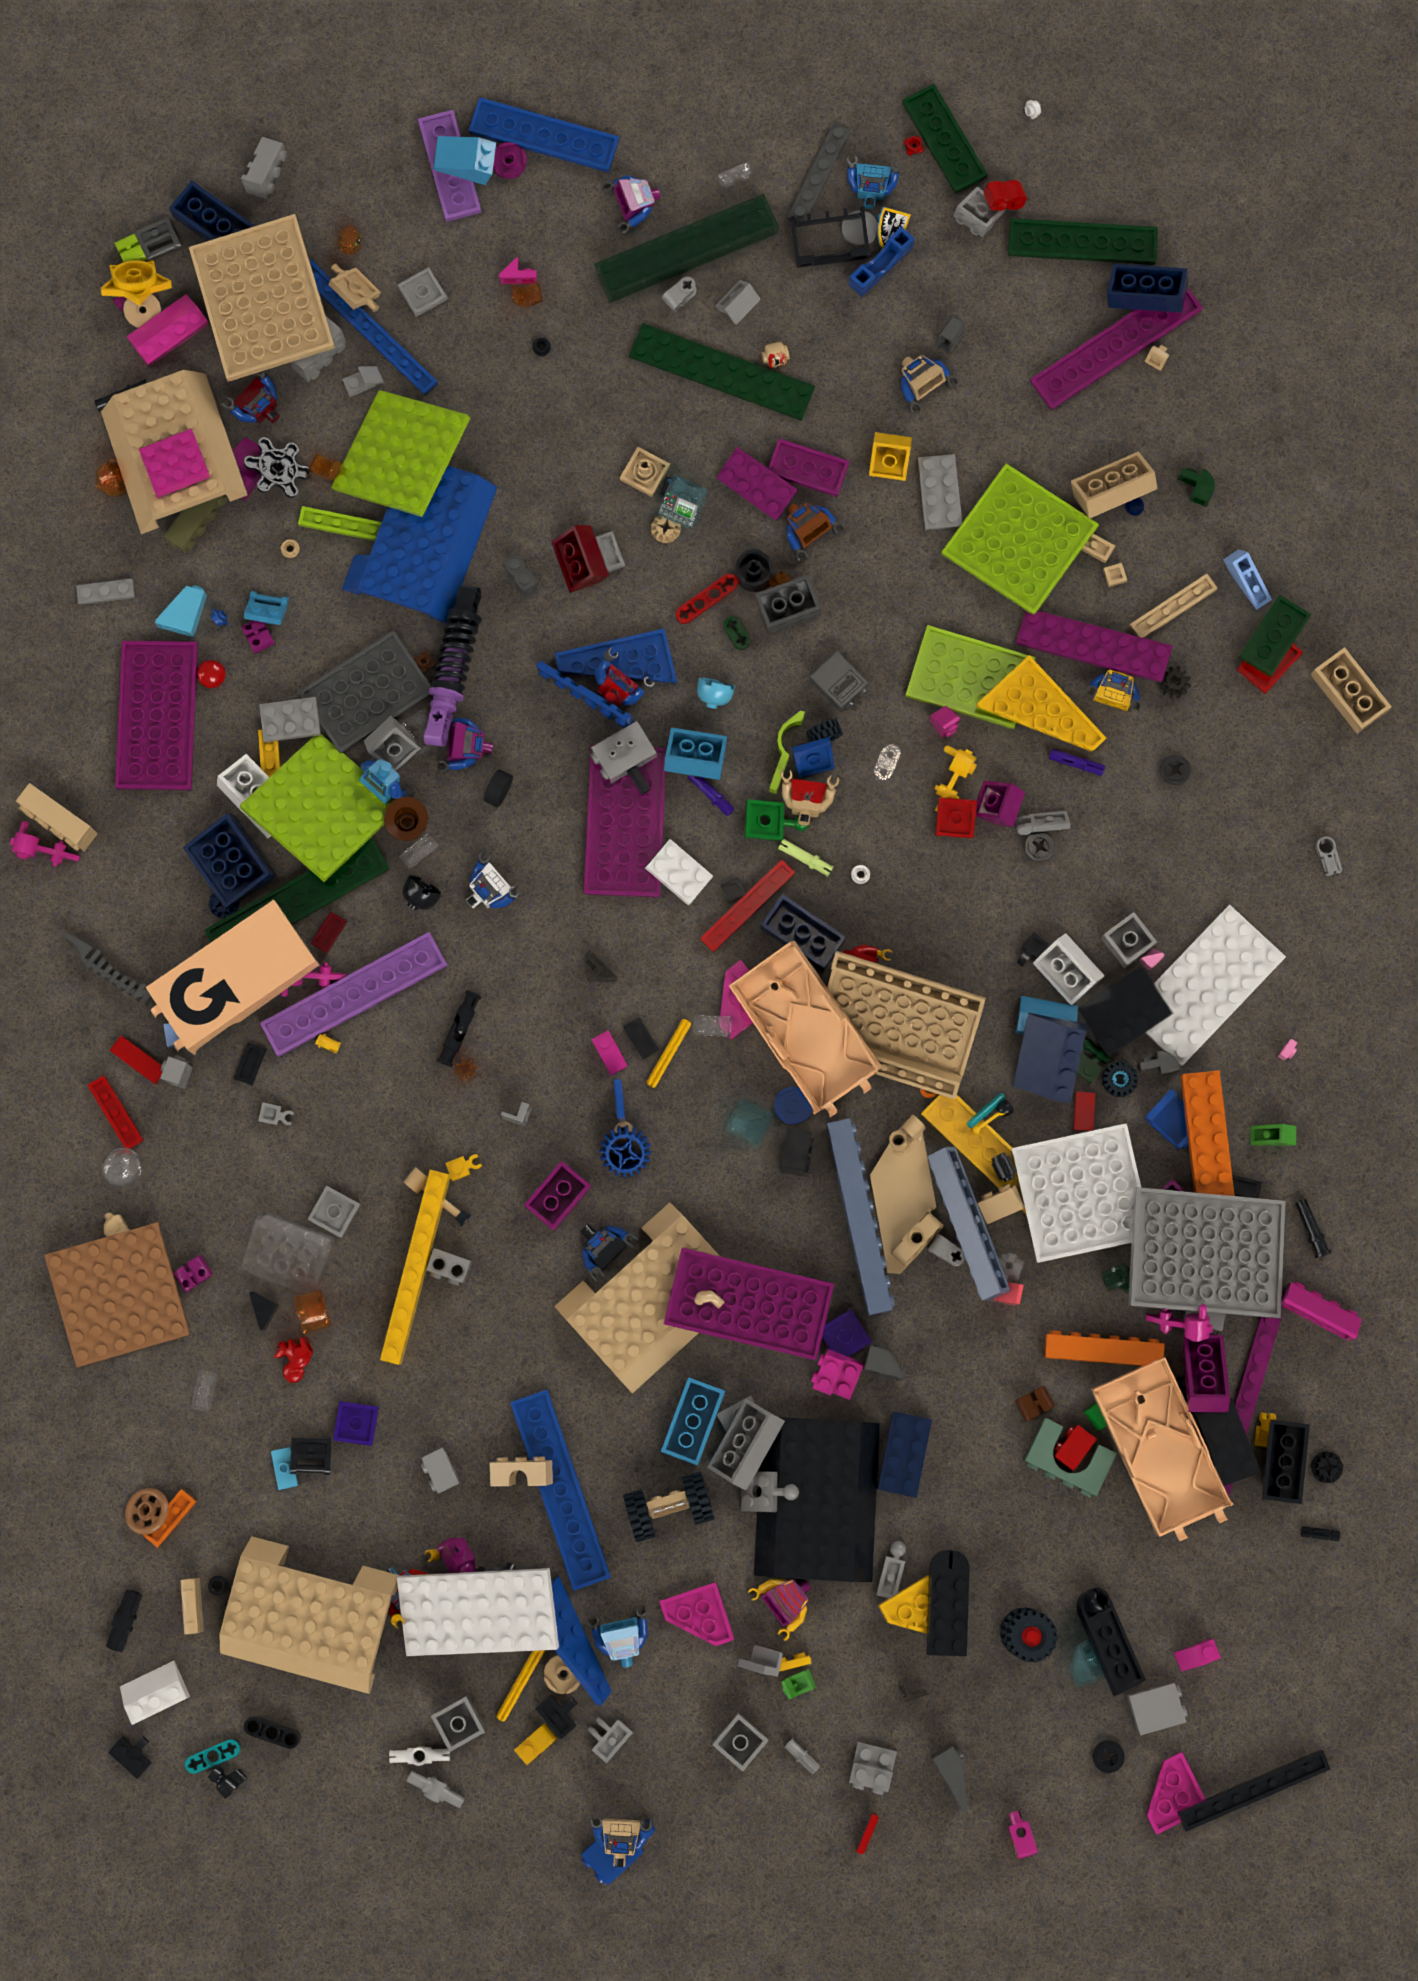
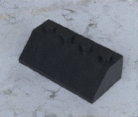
M1270 1419L1262 1499L1302 1504L1309 1424Z

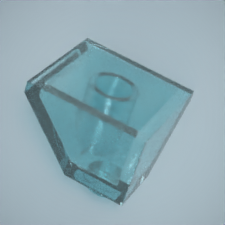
M741 1097L724 1132L759 1149L776 1114Z
M1089 1639L1075 1646L1069 1668L1077 1688L1095 1683L1105 1677Z

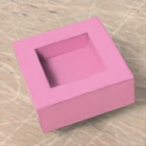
M1290 1039L1278 1057L1283 1061L1287 1058L1291 1059L1297 1051L1295 1048L1297 1042Z

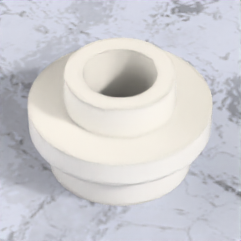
M1036 100L1026 102L1025 113L1031 119L1037 118L1041 113L1040 104Z
M857 865L852 869L851 878L857 884H864L870 878V871L864 865ZM860 871L863 872L864 877L859 878L857 876V873Z

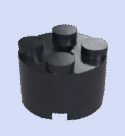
M750 549L743 552L735 564V576L739 586L749 592H758L769 586L773 576L771 558L758 549Z

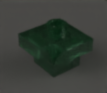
M1125 1263L1100 1273L1107 1291L1117 1288L1123 1290L1125 1294L1129 1293L1130 1269Z

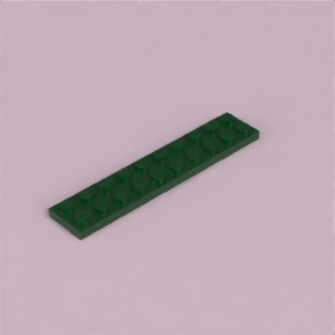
M644 323L640 327L629 354L631 359L800 421L803 420L815 386Z
M371 837L325 882L309 870L206 928L204 931L210 942H213L272 900L276 901L293 925L390 869Z

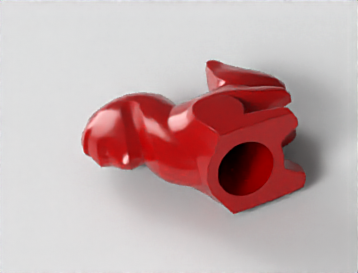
M306 1336L300 1337V1343L298 1344L293 1339H289L288 1344L285 1341H281L277 1346L274 1358L287 1356L290 1361L284 1366L282 1373L284 1378L290 1383H297L303 1378L305 1373L303 1368L308 1365L311 1356L314 1354V1350Z

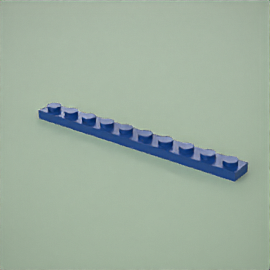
M309 258L319 295L426 396L438 384V381L361 307L353 310L328 285L331 278Z

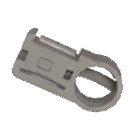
M1328 836L1318 839L1315 844V850L1318 857H1322V865L1324 871L1327 872L1324 875L1331 876L1341 873L1342 866L1335 841ZM1324 839L1329 840L1332 844V849L1329 853L1328 851L1323 853L1319 848L1320 842L1325 844Z

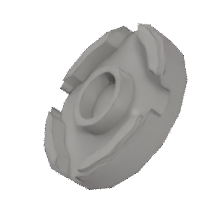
M860 210L853 211L848 215L860 213ZM865 211L868 243L871 244L877 236L878 222L872 214ZM862 220L843 221L842 235L845 241L856 247H864Z

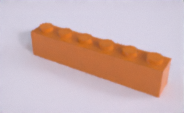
M1050 1331V1334H1045L1044 1358L1144 1366L1164 1357L1165 1344L1159 1343V1339H1148V1342H1140V1338L1128 1337V1340H1120L1121 1336L1109 1335V1339L1101 1338L1100 1334H1089V1337H1081V1333L1070 1332L1068 1336L1062 1335V1331Z

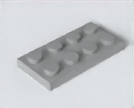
M955 454L918 457L925 531L959 528L962 524Z

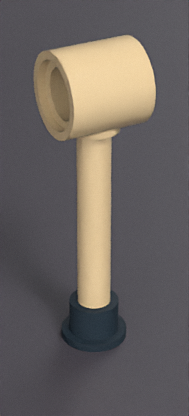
M415 1167L403 1183L419 1194L420 1191L425 1190L428 1177ZM445 1199L443 1207L456 1217L455 1220L462 1227L471 1214L458 1210Z

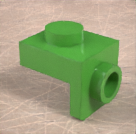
M809 1669L781 1681L783 1692L789 1700L816 1688Z

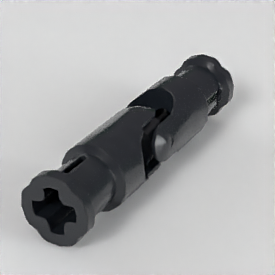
M468 990L465 992V999L462 1005L459 1006L454 1022L443 1043L444 1048L440 1058L436 1060L449 1067L453 1066L452 1061L455 1054L459 1052L468 1026L475 1015V1007L478 1000L482 998L480 995ZM454 1033L461 1034L458 1040L454 1039Z

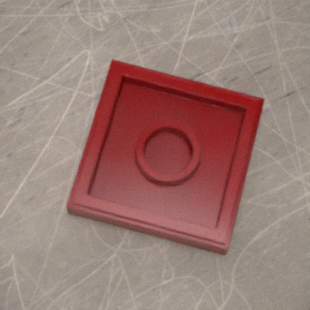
M939 797L935 835L973 838L977 800Z

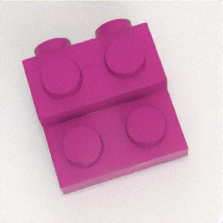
M827 1349L826 1355L821 1354L817 1364L821 1366L819 1372L815 1371L811 1382L814 1383L813 1389L830 1396L833 1393L850 1400L864 1363Z

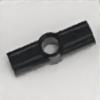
M126 1589L120 1608L117 1609L113 1617V1627L106 1644L107 1648L123 1652L129 1633L134 1628L132 1625L134 1619H137L136 1613L143 1594Z

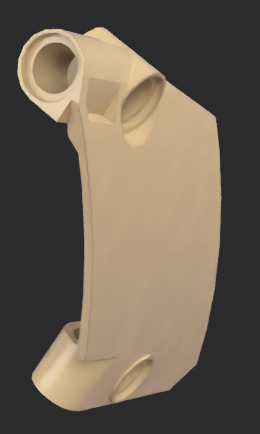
M914 1115L898 1131H894L890 1135V1143L870 1174L887 1273L901 1274L944 1226L931 1214L936 1208V1201L923 1131L926 1128ZM897 1138L904 1139L901 1145L894 1144ZM920 1235L923 1238L921 1242L914 1243L912 1241L913 1237Z

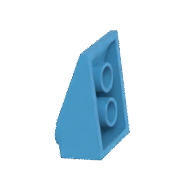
M438 136L433 170L486 185L493 172L496 142L479 137Z

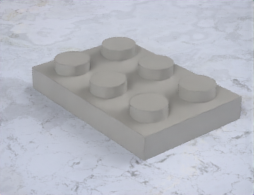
M316 697L259 704L263 740L265 743L321 735Z

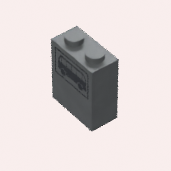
M838 651L810 676L809 680L840 712L844 709L848 711L854 705L853 701L857 697L862 698L868 692L866 688H868L869 683Z

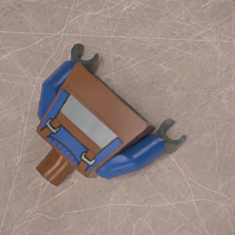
M805 503L800 508L796 504H792L788 508L790 515L787 517L789 523L786 527L787 539L792 549L796 550V559L801 562L798 557L800 553H803L807 559L806 551L801 550L800 547H807L831 528L835 535H839V532L836 530L837 526L844 530V525L840 522L837 523L836 518L826 507L812 506L809 503Z

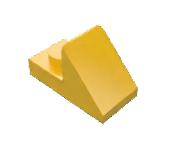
M544 1723L515 1748L514 1751L528 1765L549 1747L557 1737Z

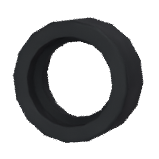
M498 769L487 786L484 802L499 807L511 787L513 775Z

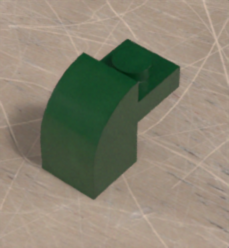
M1183 468L1178 480L1195 487L1189 500L1207 507L1215 488L1212 475L1205 469L1199 475L1193 469Z

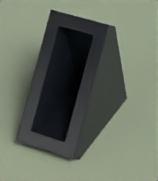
M253 1291L249 1292L259 1329L261 1331L266 1330L279 1305Z

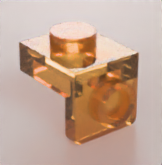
M537 282L522 288L512 287L513 302L522 308L543 302L540 284Z
M316 454L309 470L322 479L334 480L339 474L342 463L338 460L326 459L322 455Z

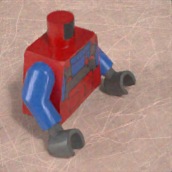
M609 648L604 652L605 660L601 661L595 672V678L598 683L597 691L605 697L607 702L617 707L621 704L633 705L645 694L644 691H649L653 687L654 682L648 685L646 680L649 677H645L640 687H638L629 677L609 663L618 656V652L612 656L610 654L612 648Z

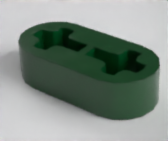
M734 616L727 617L723 623L724 631L736 649H746L750 644L749 635L738 618ZM729 621H731L732 623H737L735 624V629L737 630L736 632H734L731 627L727 628L729 626ZM739 634L742 639L746 638L744 645L741 643L737 644L738 637L736 635Z

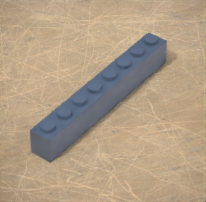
M944 1147L927 1156L930 1169L936 1178V1185L942 1194L943 1203L947 1207L950 1222L955 1228L957 1240L961 1244L963 1256L969 1265L971 1277L975 1281L977 1293L981 1300H993L1010 1292L1011 1290L956 1147Z

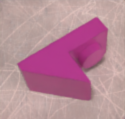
M516 257L499 274L500 284H537V271L530 268L519 270V259Z

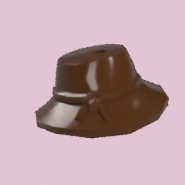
M404 796L393 800L386 808L384 823L387 832L395 839L410 841L419 838L426 830L429 817L426 807L417 798Z

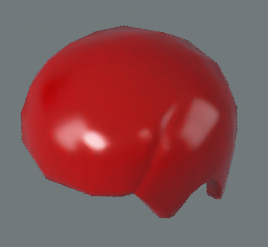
M207 660L200 664L196 675L198 682L204 687L216 688L224 682L226 671L224 666L218 661Z

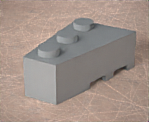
M262 137L254 152L253 163H248L247 168L250 169L247 175H242L241 180L246 193L267 199L269 194L272 195L274 191L273 182L280 175L281 168L279 166L281 161H285L287 151H285L283 143Z

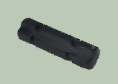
M1303 1526L1301 1528V1536L1339 1541L1340 1531H1330L1329 1529L1321 1528L1311 1529V1527Z

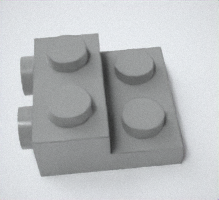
M976 187L957 206L953 216L957 223L965 224L969 227L972 234L983 237L1006 209L1002 211L991 210L984 196V191Z
M858 1742L849 1783H853L852 1787L864 1790V1786L872 1788L873 1793L883 1795L884 1791L888 1792L897 1751Z

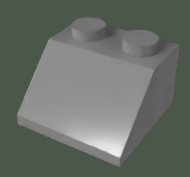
M392 716L388 717L364 740L368 753L377 760L383 759L389 762L395 771L421 749L420 745L405 727Z

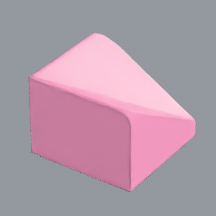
M1152 948L1139 961L1148 970H1151L1165 954Z

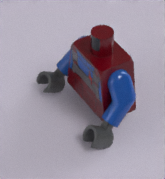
M265 370L255 373V375L260 376V379L256 377L234 401L230 397H225L229 401V406L221 403L222 408L230 409V412L243 422L261 423L267 418L271 423H275L280 417L274 411L277 406L275 385L269 376L264 374Z

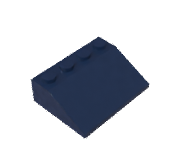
M226 813L183 847L226 909L262 888L277 876L233 814Z
M1028 1013L1013 1086L1051 1100L1070 1103L1086 1035V1024Z

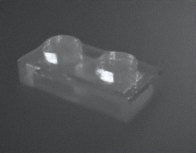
M427 833L398 857L410 869L417 865L426 855L432 853L439 845Z

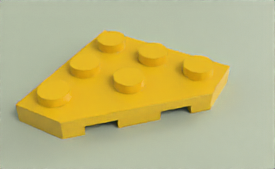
M926 1575L878 1605L887 1623L927 1634L929 1575Z

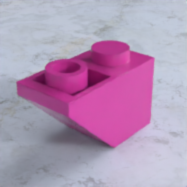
M944 706L930 715L929 720L941 738L944 736L949 738L957 732L956 729L958 728L960 718L950 708Z

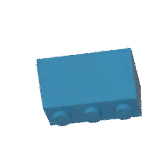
M1021 996L1015 1034L1024 1035L1028 1013L1077 1022L1078 1006Z

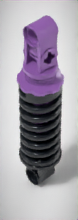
M460 586L455 609L447 610V625L444 627L445 634L442 636L443 644L440 645L441 653L438 654V663L435 665L437 672L433 674V682L428 692L433 696V701L430 702L431 711L424 733V742L427 745L446 746L452 716L457 708L456 702H462L464 698L462 691L465 690V686L461 682L467 681V676L463 672H468L470 669L465 663L472 661V658L467 654L474 652V648L468 644H475L476 638L471 635L478 633V626L482 622V618L477 614L478 605L481 600V589L479 587Z

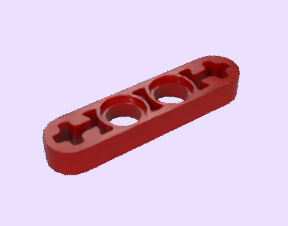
M733 574L724 575L679 607L676 611L677 621L681 624L690 623L732 593L738 586L736 576ZM726 579L734 580L733 586L727 585L724 588L726 592L723 593L719 584L723 587L726 584ZM716 589L720 592L718 598H711L709 592ZM697 600H702L705 603L702 609L694 607V603ZM691 605V608L695 612V614H693L691 611L690 613H688L687 619H685L684 617L680 618V612H688L690 610L688 606Z

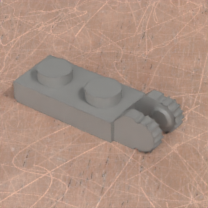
M1057 811L1016 818L1015 825L1017 826L1018 834L1029 835L1031 832L1070 829V820L1067 811Z

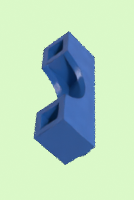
M901 226L888 239L883 249L874 259L867 264H862L850 276L849 286L863 297L914 247L915 238Z

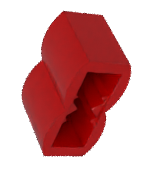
M1018 180L989 182L983 192L990 209L994 211H1002L1006 208L1019 210L1024 207L1027 200L1022 184Z

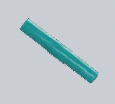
M998 1094L967 1122V1126L973 1128L1005 1099L1004 1094Z

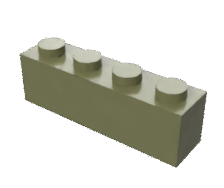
M225 494L182 510L163 536L166 542L184 554L187 550L190 551L195 545L194 540L197 536H201L205 532L207 522L209 520L212 521L216 517L218 507L226 503L227 495Z

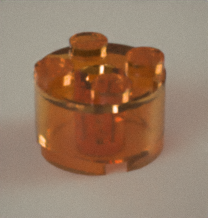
M320 1289L293 1297L296 1305V1314L298 1319L302 1321L301 1327L304 1334L331 1326L325 1300Z

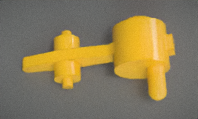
M945 746L944 751L954 757L949 767V770L954 772V775L948 786L941 783L940 786L936 785L934 789L937 790L936 794L941 797L959 799L960 797L957 796L958 792L953 790V787L959 775L966 779L968 774H973L977 766L974 763L977 757L973 756V752L968 749L963 751L961 749L956 750L951 746Z

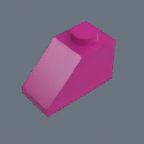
M609 1030L591 1039L610 1075L627 1067Z
M1212 1638L1174 1652L1181 1672L1221 1658Z

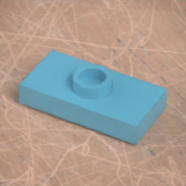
M291 1447L271 1451L278 1490L298 1486L296 1474H290Z

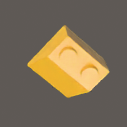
M875 432L869 476L906 481L912 437Z

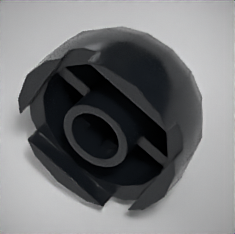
M409 875L403 886V896L408 902L407 905L413 910L432 908L441 897V891L431 883L429 886L422 882L421 877Z

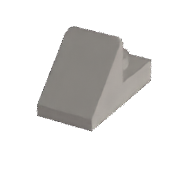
M377 366L358 367V373L342 379L350 397L384 384Z

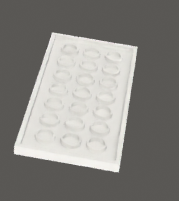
M1229 904L1154 983L1175 1014L1146 1032V1034L1164 1051L1174 1055L1182 1067L1286 956Z
M550 1568L397 1577L401 1616L405 1624L402 1622L406 1656L557 1650L559 1648Z

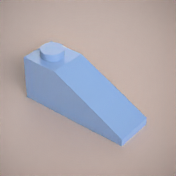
M1238 549L1223 559L1231 576L1256 610L1272 600L1248 552Z

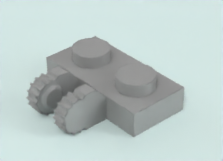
M598 1717L596 1721L607 1731L606 1734L602 1737L591 1726L588 1731L599 1741L592 1751L607 1764L632 1735L633 1731L619 1719L610 1727Z

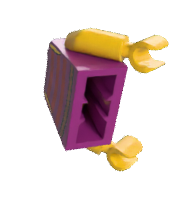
M772 1578L759 1585L758 1589H750L748 1593L752 1590L757 1592V1596L751 1600H756L760 1597L761 1593L763 1594L761 1598L783 1626L779 1629L778 1635L782 1631L787 1632V1636L783 1639L787 1640L790 1632L795 1631L804 1622L807 1613L806 1605L809 1602L805 1593L811 1587L806 1580H802L797 1584L794 1579L787 1581L785 1578Z

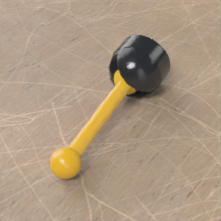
M1003 1100L997 1106V1113L979 1126H974L973 1132L979 1133L981 1128L999 1115L1002 1117L1011 1115L1014 1112L1012 1105L1007 1100Z

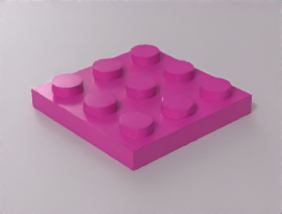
M192 428L139 449L157 498L211 477Z

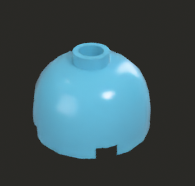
M704 677L698 678L697 694L700 700L706 703V707L717 709V706H723L732 699L735 690L734 684L728 683L724 685L719 680Z

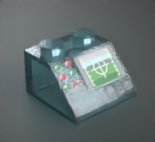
M674 475L665 492L658 515L692 530L707 501L708 489Z

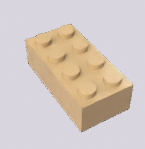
M1139 451L1071 481L1074 498L1089 519L1158 489L1155 472Z
M1345 647L1314 669L1311 674L1312 678L1356 734L1386 714L1392 707Z
M30 783L16 800L20 805L18 809L31 819L35 817L34 820L46 830L50 827L49 831L60 840L65 838L64 841L76 851L79 849L85 851L98 834L91 826Z

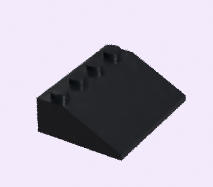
M1140 966L1078 1008L1108 1057L1175 1014L1143 966Z

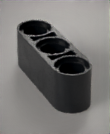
M253 1716L244 1723L243 1728L246 1734L281 1747L292 1749L301 1742L299 1731L276 1722ZM252 1720L256 1721L259 1725L257 1731H252L249 1727ZM270 1727H274L277 1730L275 1738L270 1737L268 1734ZM289 1733L296 1736L295 1744L288 1743L287 1735Z

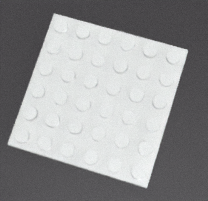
M1127 1123L1012 1148L1037 1263L1132 1243L1134 1188H1141Z

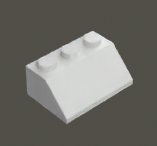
M1066 933L1058 938L1033 962L1037 969L1070 1005H1073L1105 976Z
M175 1660L120 1686L123 1705L132 1725L190 1697Z

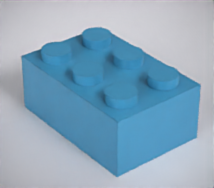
M671 727L664 771L720 780L726 752L727 736Z

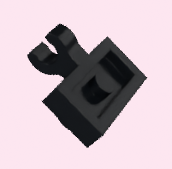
M550 1695L535 1708L560 1739L577 1726L567 1714L577 1704L573 1698L561 1707L554 1697Z
M122 1736L108 1752L136 1779H139L152 1764L140 1753L150 1742L144 1736L139 1739L135 1746Z

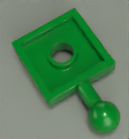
M746 800L744 838L782 841L783 826L794 827L798 831H804L808 828V825H800L798 823L799 817L795 820L785 819L784 803ZM761 816H766L769 819L768 825L761 824Z

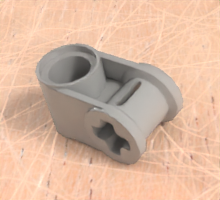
M691 277L682 278L662 296V300L674 313L696 294L694 279Z
M940 1234L936 1235L927 1249L930 1253H934L938 1258L945 1260L953 1266H960L964 1263L963 1250ZM959 1252L961 1261H952L953 1257L951 1254Z

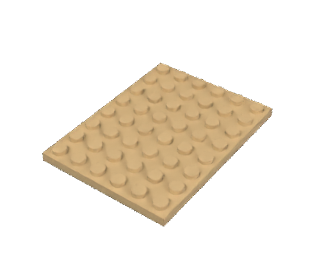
M295 214L189 247L228 382L335 348Z

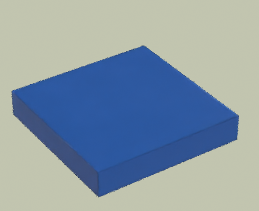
M829 737L792 747L798 778L835 769Z
M621 1079L613 1081L618 1122L626 1121L623 1085Z

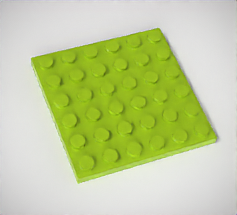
M379 390L331 488L347 495L423 517L468 425L470 417L464 413Z
M1005 464L943 549L941 555L1027 612L1035 615L1099 527V524L1010 465Z
M321 734L312 737L242 802L240 809L325 882L385 825L386 808L395 799L392 798L388 803L384 804L359 781L365 772L343 752L339 753L335 745Z

